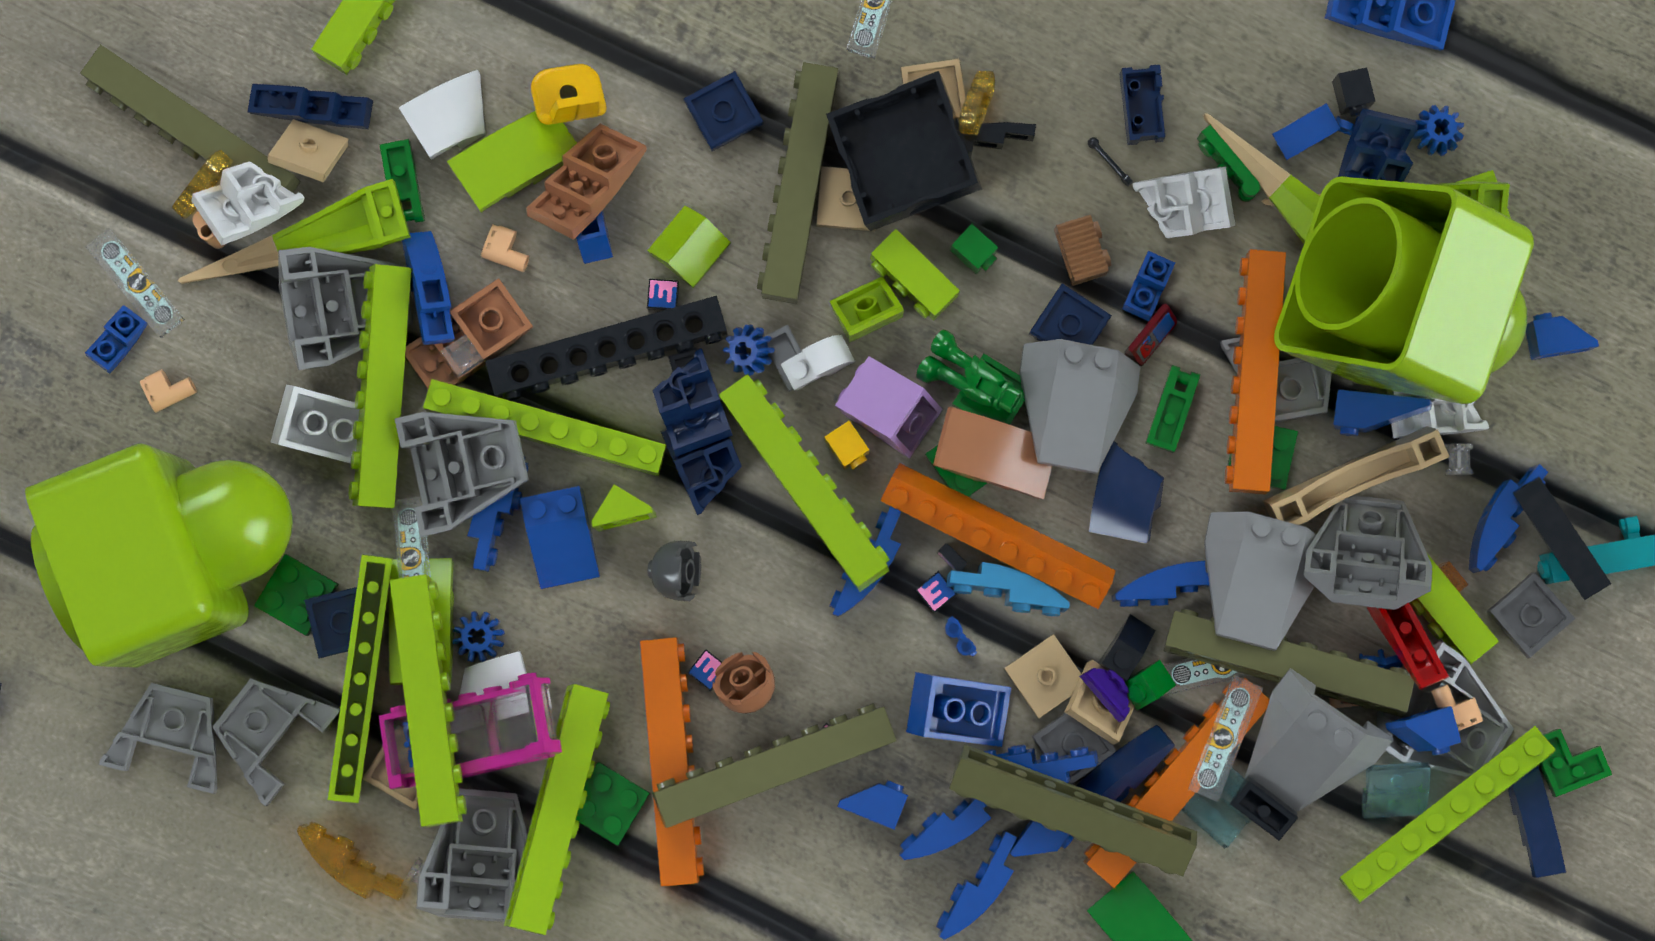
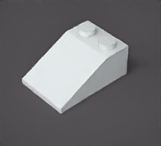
M286 385L271 443L351 464L352 452L356 451L357 439H353V425L355 421L359 420V409L355 408V402Z

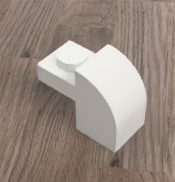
M834 335L802 349L801 353L781 363V366L793 389L799 390L822 376H830L854 363L855 360L843 336Z

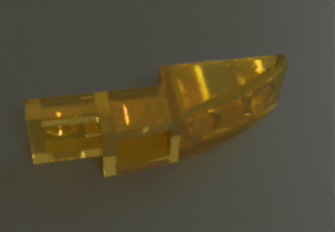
M310 822L309 825H299L297 833L311 856L331 877L344 887L364 899L371 897L374 890L397 901L405 898L409 887L402 884L404 879L387 872L386 876L375 871L377 866L362 859L359 862L355 861L360 850L353 847L354 841L341 835L334 838L326 834L327 828L315 822Z

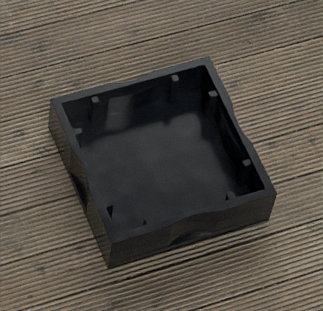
M939 71L900 85L885 95L864 99L826 114L839 153L848 167L851 188L864 225L870 231L982 190L945 82Z

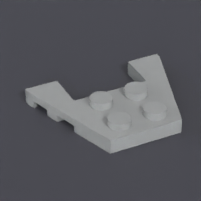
M1240 337L1220 342L1221 348L1236 373L1238 371V364H1233V354L1235 346H1239ZM1300 358L1279 361L1275 423L1326 413L1329 402L1331 372Z
M250 679L213 725V729L233 760L235 759L243 771L249 785L251 784L256 791L260 802L264 806H268L285 783L261 765L263 760L299 715L319 731L325 733L339 716L340 709L262 681Z
M151 683L130 714L131 717L121 732H118L108 752L100 759L99 765L121 771H129L136 743L139 741L194 755L195 759L187 787L216 794L218 787L215 731L213 729V697Z

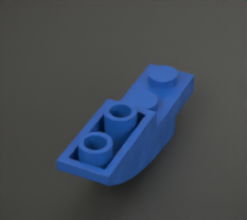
M431 231L410 233L411 238L402 240L406 267L411 268L410 289L411 292H414L423 345L453 342L455 337L450 315L451 301L435 239Z
M525 462L528 473L529 463ZM519 487L472 517L467 536L479 539L473 564L474 569L489 572L490 566H495L498 556V549L494 548L496 536L501 537L504 528V519H500L501 513L513 516L514 509L519 510L521 505L520 498H522V492H519Z
M1540 464L1530 467L1517 484L1511 479L1502 482L1490 498L1479 519L1472 540L1469 557V570L1472 573L1481 572L1482 570L1488 571L1498 560L1495 556L1502 547L1506 549L1516 539L1517 535L1514 532L1520 525L1511 517L1516 518L1523 509L1513 495V492L1537 477H1540L1544 484L1546 483L1543 478L1548 474V471Z
M893 507L889 508L888 513L881 512L875 528L880 529L877 540L870 539L874 548L880 545L890 560L886 563L888 568L901 543L890 539L901 514L900 510ZM844 571L841 579L845 580L846 583L842 592L835 591L829 606L834 608L833 615L839 617L852 609L875 588L882 577L859 592Z
M1205 561L1171 565L1148 573L1114 593L1112 601H1120V607L1138 606V601L1150 600V606L1169 605L1168 600L1177 598L1176 587H1180V593L1198 592V587L1209 586Z
M1026 745L1008 747V752L996 754L995 749L984 751L1069 783L1071 780L1070 771L1096 767L1099 763L1097 750L1089 751L1088 747L1071 749L1070 755L1058 756V752L1044 753L1040 755L1039 760L1036 759L1035 749H1026Z
M974 798L969 803L964 799L952 811L955 815L952 819L943 811L939 815L933 812L921 824L925 828L917 836L913 833L910 834L900 844L903 850L899 855L903 860L920 858L957 844L991 819L983 809L987 805Z
M1003 831L1001 836L996 834L988 849L993 852L987 863L982 861L975 874V878L978 879L977 884L966 879L963 885L957 883L950 897V900L954 901L949 913L943 911L936 925L940 929L938 933L940 938L945 940L962 931L981 916L999 896L1014 872L1013 869L1004 865V862L1017 838L1016 836L1006 831Z

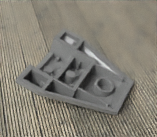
M313 247L279 250V288L289 346L298 370L330 366L362 350L359 347V338L361 331H365L366 319H362L361 310L363 301H367L368 289H364L363 285L365 271H369V267L374 264L404 266ZM410 302L407 327L413 324Z
M1056 339L1024 344L1019 374L1037 463L1097 474L1137 395L1140 366L1119 350L1069 340Z
M419 412L395 418L401 448H410L422 499L423 505L414 507L420 537L454 529L529 480L516 420L432 412Z
M1352 495L1335 505L1306 550L1304 577L1331 602L1395 610L1431 591L1432 564L1404 501Z
M1248 511L1211 512L1204 546L1215 635L1272 651L1277 650L1314 588V585L1304 577L1306 550L1316 536L1314 532L1304 526Z
M1439 641L1433 647L1449 677L1421 690L1414 682L1408 711L1402 718L1437 708L1431 690L1448 684L1456 704L1475 697L1483 721L1460 730L1461 743L1451 745V751L1448 753L1434 756L1431 751L1417 752L1386 729L1385 723L1401 719V717L1378 711L1377 727L1394 738L1386 752L1397 760L1469 777L1502 751L1514 728L1465 657L1444 642Z
M1290 668L1272 691L1245 778L1251 777L1298 812L1375 764L1393 742L1394 738L1369 721L1362 727L1314 694L1315 684Z
M459 788V795L465 796L467 814H462L463 822L440 825L418 877L416 908L445 918L505 922L528 835L517 794Z

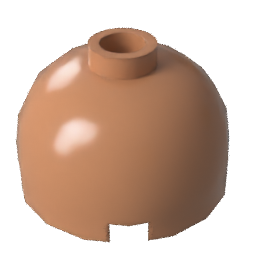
M742 652L735 653L726 658L715 671L717 677L715 683L713 682V689L721 703L733 712L743 714L756 712L763 708L772 698L775 690L774 673L766 658L757 652H752L753 655H743Z

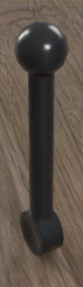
M1096 137L1090 138L1088 146L1091 149H1095L1120 176L1126 186L1133 183L1132 179L1101 148L1099 140Z

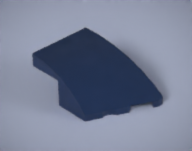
M1363 108L1346 147L1338 177L1404 182L1413 165L1406 150L1419 127L1416 121Z
M702 348L694 353L695 357L682 369L678 367L667 380L662 381L652 390L676 456L733 436Z
M664 429L660 432L696 514H702L716 494H719L728 480L742 467L731 439L727 437L676 456L667 429Z
M1113 441L1100 467L1089 532L1148 543L1151 536L1154 511L1161 506L1164 477L1153 469L1147 468L1140 459L1131 456L1117 446V442Z

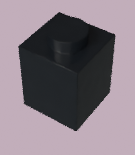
M1367 67L1338 73L1333 79L1332 84L1340 115L1350 113L1351 117L1359 116L1363 108L1369 109L1375 103Z

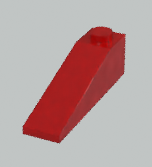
M1410 603L1395 610L1366 606L1371 617L1420 690L1449 677Z

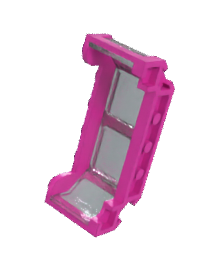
M536 673L522 674L518 676L517 681L509 682L510 688L502 689V686L488 687L483 689L484 694L477 696L476 692L458 695V701L452 702L451 699H447V703H452L455 716V720L450 722L451 734L456 733L459 751L454 752L455 764H460L463 778L552 758L555 754L562 752L560 740H557L548 687L550 678L537 677ZM406 705L391 707V713L379 716L389 788L416 787L414 768H410L408 762L409 748L404 746L407 740L403 732L404 726L402 723L408 722Z

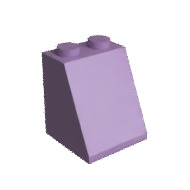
M870 356L857 368L855 377L849 386L842 390L835 405L846 417L909 459L943 410L925 388Z

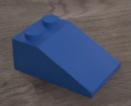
M577 486L520 498L525 528L540 588L545 589L599 578L600 573L583 489Z
M915 672L906 732L928 738L1002 747L1011 687Z

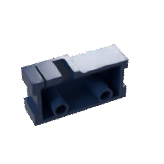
M1150 65L1148 69L1132 70V67L1122 68L1119 73L1127 145H1137L1139 141L1155 140V143L1163 142L1165 139L1162 111L1164 95L1160 94L1163 86L1160 65Z

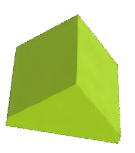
M684 206L647 251L694 288L731 242L705 216Z
M879 277L829 301L849 343L903 318L904 313L901 303L884 277Z
M614 484L591 522L593 528L599 532L656 518L657 516L655 510L650 505Z

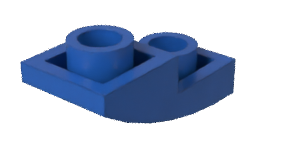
M1325 103L1274 132L1272 135L1284 157L1288 160L1341 128L1328 104Z
M1148 251L1122 310L1149 321L1168 282L1175 262Z
M123 305L103 326L105 331L89 347L85 354L89 359L111 374L137 342L148 324Z

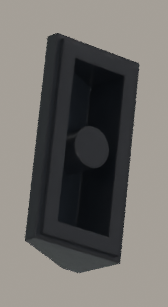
M1249 776L1244 780L1230 802V805L1278 841L1282 839L1298 819L1297 812Z

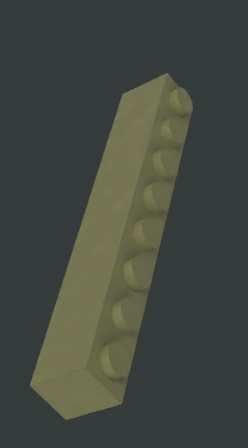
M101 44L80 72L88 80L85 84L87 87L99 95L104 91L112 96L109 101L124 112L127 107L136 113L133 118L149 128L151 124L160 129L157 133L171 144L175 140L183 144L184 147L181 150L193 159L197 160L199 156L208 161L206 167L220 177L224 169L250 161L260 167L264 173L279 179L281 186L292 193L301 181L294 174L284 168L268 163V157Z
M803 62L802 71L796 70L793 88L798 89L797 99H791L788 117H793L791 128L785 129L783 145L788 146L786 157L781 156L779 161L778 174L783 175L781 186L775 185L773 203L778 204L776 215L770 214L767 231L772 232L771 242L764 245L762 260L767 261L766 270L759 273L757 289L762 290L763 299L791 304L798 303L821 166L829 130V121L826 114L832 112L838 80V68Z
M1181 609L1180 612L1174 611L1164 652L1279 683L1291 668L1316 685L1315 694L1401 718L1408 711L1414 680L1408 675L1407 670L1397 667H1390L1389 670L1377 667L1378 663L1369 659L1355 661L1348 659V655L1343 652L1330 650L1329 653L1317 650L1318 647L1311 643L1300 642L1297 645L1287 642L1288 638L1286 637L1283 638L1277 650L1272 651L1215 635L1213 617L1210 620L1198 617V613L1187 609Z
M874 703L857 709L859 715L847 718L846 714L829 719L830 726L819 729L818 724L800 730L802 736L791 740L790 736L787 735L773 740V747L763 751L761 746L743 752L745 757L733 761L732 756L715 762L716 768L707 772L704 771L703 767L687 772V779L676 783L675 779L671 778L658 783V790L653 791L652 794L664 827L674 826L896 742L897 740L885 707L876 708Z
M965 744L952 775L949 789L955 791L961 797L977 799L984 802L988 807L994 809L1001 808L1013 813L1020 819H1030L1041 823L1049 830H1059L1070 834L1076 840L1092 842L1100 845L1101 848L1108 852H1118L1129 856L1135 862L1156 866L1167 874H1177L1183 877L1197 847V831Z

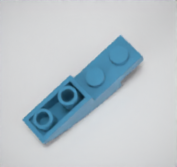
M982 562L978 566L977 573L951 570L947 575L946 587L954 588L953 592L971 594L972 590L984 591V596L999 598L1002 594H1005L1004 606L1012 607L1014 612L1030 613V609L1042 610V615L1060 616V612L1064 613L1069 609L1070 602L1056 590L1028 574L1005 566Z

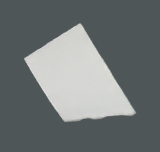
M478 70L445 82L399 107L431 160L455 145H458L460 150L486 135L481 75Z
M249 161L224 169L220 185L193 193L191 201L222 246L252 234L280 219L302 204L304 196L299 192L297 194L292 193L281 186L279 179L264 173L260 167Z
M1226 166L1132 183L1135 192H1139L1149 206L1147 210L1158 221L1159 228L1166 238L1189 236L1206 230L1235 226Z
M1387 389V395L1431 399L1432 403L1431 410L1392 423L1393 439L1402 438L1426 426L1438 429L1440 435L1489 429L1487 421L1480 418L1473 406L1475 402L1459 404Z
M521 651L465 668L459 695L476 692L477 696L484 694L483 689L494 686H502V689L510 688L509 682L517 681L519 675L527 674ZM527 693L498 701L496 704L498 721L532 712L531 694ZM491 701L456 711L452 728L453 734L487 725L485 709L489 724Z

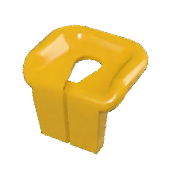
M573 64L544 69L537 73L531 82V93L536 115L543 124L552 125L598 117L605 114L607 110L600 77L588 65ZM570 85L576 89L577 96L562 99L560 89L563 86Z

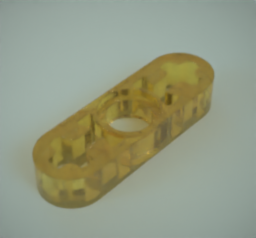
M993 71L976 72L960 112L959 128L961 134L977 135L979 133L995 90V75Z
M222 150L215 152L208 158L173 204L172 209L183 219L193 214L197 210L191 201L193 193L216 186L221 179L223 170L229 168L233 160Z

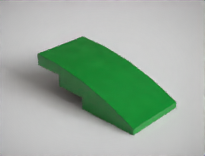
M1134 871L1087 910L1111 941H1192Z

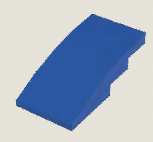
M1329 0L1325 19L1380 37L1441 51L1444 50L1456 0Z

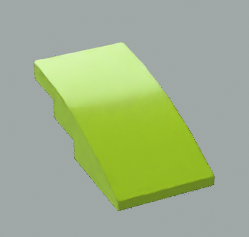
M536 111L473 144L448 160L447 163L482 213L504 197L510 198L531 183L535 185L563 166L562 156L575 146L577 142L564 123L543 124L538 120Z
M426 558L424 573L431 578V582L436 581L439 598L434 600L435 612L440 611L443 628L438 630L439 642H444L447 659L442 660L443 673L448 672L450 683H452L454 646V594L452 584L454 563L452 558ZM393 559L391 579L404 578L402 559ZM390 588V685H403Z

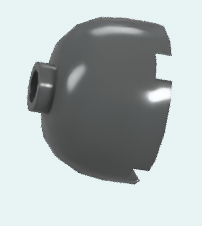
M671 541L657 550L653 560L649 561L647 568L648 576L652 579V583L658 593L665 598L690 602L696 594H692L691 591L693 586H699L701 578L700 552H694L693 547L697 546L695 542Z

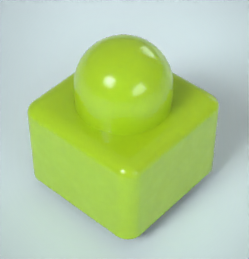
M1336 177L1324 187L1320 195L1275 329V345L1283 352L1358 384L1459 404L1473 403L1483 395L1491 373L1503 367L1516 354L1524 339L1527 328V307L1520 286L1534 247L1533 235L1526 226L1448 186Z
M142 443L132 445L25 489L26 500L35 522V526L31 531V548L42 588L62 628L69 638L84 651L87 659L94 666L138 668L242 626L248 619L249 606L241 584L269 571L284 554L292 533V511L288 497L281 485L263 469L253 464L236 460H220L195 468L192 463L184 458Z

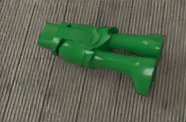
M944 329L941 330L933 339L931 352L965 369V376L951 369L937 358L928 356L920 363L916 378L924 383H931L937 380L946 382L962 391L967 398L974 402L993 407L996 410L1002 408L1012 413L1023 393L1014 388L1013 382L1007 381L999 371L989 366L984 359H980L976 355L972 358L957 346L955 337L951 332Z

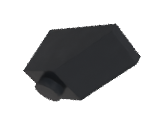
M1129 614L1098 664L1107 670L1114 671L1124 681H1127L1143 657L1156 630Z

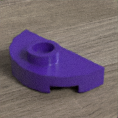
M1092 668L1079 676L1119 723L1125 720L1130 712L1127 696L1129 690L1124 680L1112 670Z

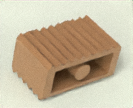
M1091 215L1056 225L1054 232L1072 286L1106 276L1109 271L1108 267L1111 266V259L1107 249H1101L1099 239L1102 238V232L1098 221L1093 222Z

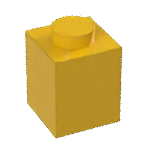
M850 420L824 436L825 442L844 470L849 466L854 470L867 461L865 456L869 454V448Z

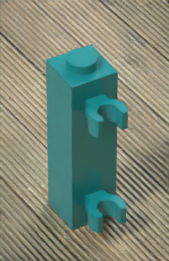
M1637 516L1619 520L1624 540L1587 546L1605 574L1655 566V535L1640 537V525ZM1553 553L1539 555L1538 573L1541 579H1544L1545 584L1570 580Z

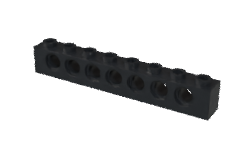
M716 295L487 360L485 363L494 396L513 401L521 398L520 393L531 390L533 394L545 392L550 389L549 385L559 382L562 385L573 384L579 381L578 377L590 374V377L601 376L608 373V368L618 365L619 369L635 366L637 364L636 360L648 358V361L661 359L666 356L665 352L675 349L677 353L691 350L694 348V344L703 341L707 345L722 341V336L728 333ZM692 319H698L703 323V326L699 332L691 333L686 329L687 323ZM664 327L674 330L673 337L668 341L658 339V332ZM636 335L645 338V343L640 349L629 347L630 339ZM605 344L615 345L616 351L613 356L608 358L601 356L600 351ZM584 352L587 354V360L583 365L575 366L572 364V357L575 353ZM548 360L558 362V368L552 374L543 372V366ZM520 368L529 370V376L524 382H516L514 379L515 372Z

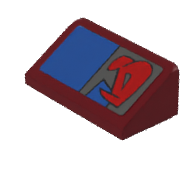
M1163 304L1125 350V355L1139 366H1143L1177 324V319L1167 304Z

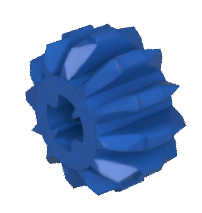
M1436 105L1431 106L1429 112L1426 110L1419 113L1420 120H1415L1419 126L1418 131L1413 136V139H1421L1417 146L1418 149L1427 146L1428 155H1433L1437 150L1440 156H1444L1447 153V149L1454 151L1458 147L1456 142H1460L1464 137L1459 132L1464 127V123L1455 121L1459 116V112L1449 115L1448 106H1444L1439 111ZM1437 127L1442 130L1439 135L1434 131Z
M751 324L745 325L743 329L741 327L733 329L734 336L731 335L725 338L730 347H725L722 350L724 353H730V357L725 363L734 364L733 371L736 373L743 371L744 375L748 374L751 376L754 372H764V365H770L773 362L768 353H773L775 349L767 345L772 340V337H763L764 329L761 327L754 329V326ZM747 347L751 348V353L747 352Z
M476 611L471 612L472 622L462 616L460 621L465 626L464 629L461 627H454L453 629L454 632L461 633V638L453 639V644H464L458 650V654L464 655L469 651L468 661L470 662L476 659L477 653L480 662L486 661V651L490 656L496 657L498 654L493 649V646H504V642L496 640V636L504 635L505 631L503 629L494 630L500 621L495 618L489 622L490 613L484 612L481 619H479ZM475 630L485 632V636H482V638H485L483 643L473 642L472 638H475V636L472 635Z

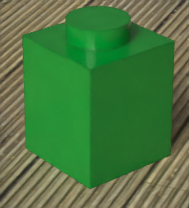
M973 224L951 245L950 251L975 274L981 269L986 272L998 259L995 256L998 247Z
M1161 660L1145 667L1125 681L1129 690L1127 696L1136 710L1154 702L1176 686Z

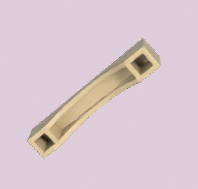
M1426 426L1265 499L1263 502L1271 518L1300 525L1356 493L1390 479L1422 470L1448 458L1449 454L1438 429Z

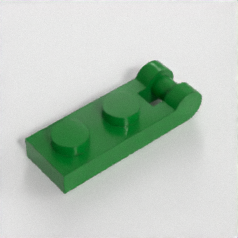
M1210 124L1197 137L1200 150L1207 157L1212 156L1218 164L1217 168L1226 166L1228 180L1231 179L1237 186L1239 199L1244 202L1251 201L1260 190L1258 180Z
M406 139L379 144L385 179H393L395 181L401 202L411 201L412 209L403 210L406 222L415 220V223L425 221L411 141Z
M1171 365L1145 444L1171 453L1175 452L1200 379V374L1192 371L1189 374L1180 371V367ZM1176 382L1186 385L1184 392L1174 389Z

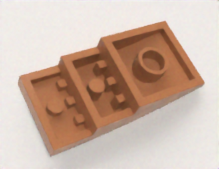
M600 123L562 156L563 166L544 181L546 191L526 207L527 216L574 240L599 215L629 178L646 152V145Z
M498 278L450 310L455 337L453 342L423 345L422 337H419L406 346L405 358L427 389H429L431 379L457 386L486 365L485 361L494 359L530 331L533 325Z
M948 407L933 466L975 481L986 482L1033 498L1044 499L1052 466L1037 463L1030 431L954 407Z

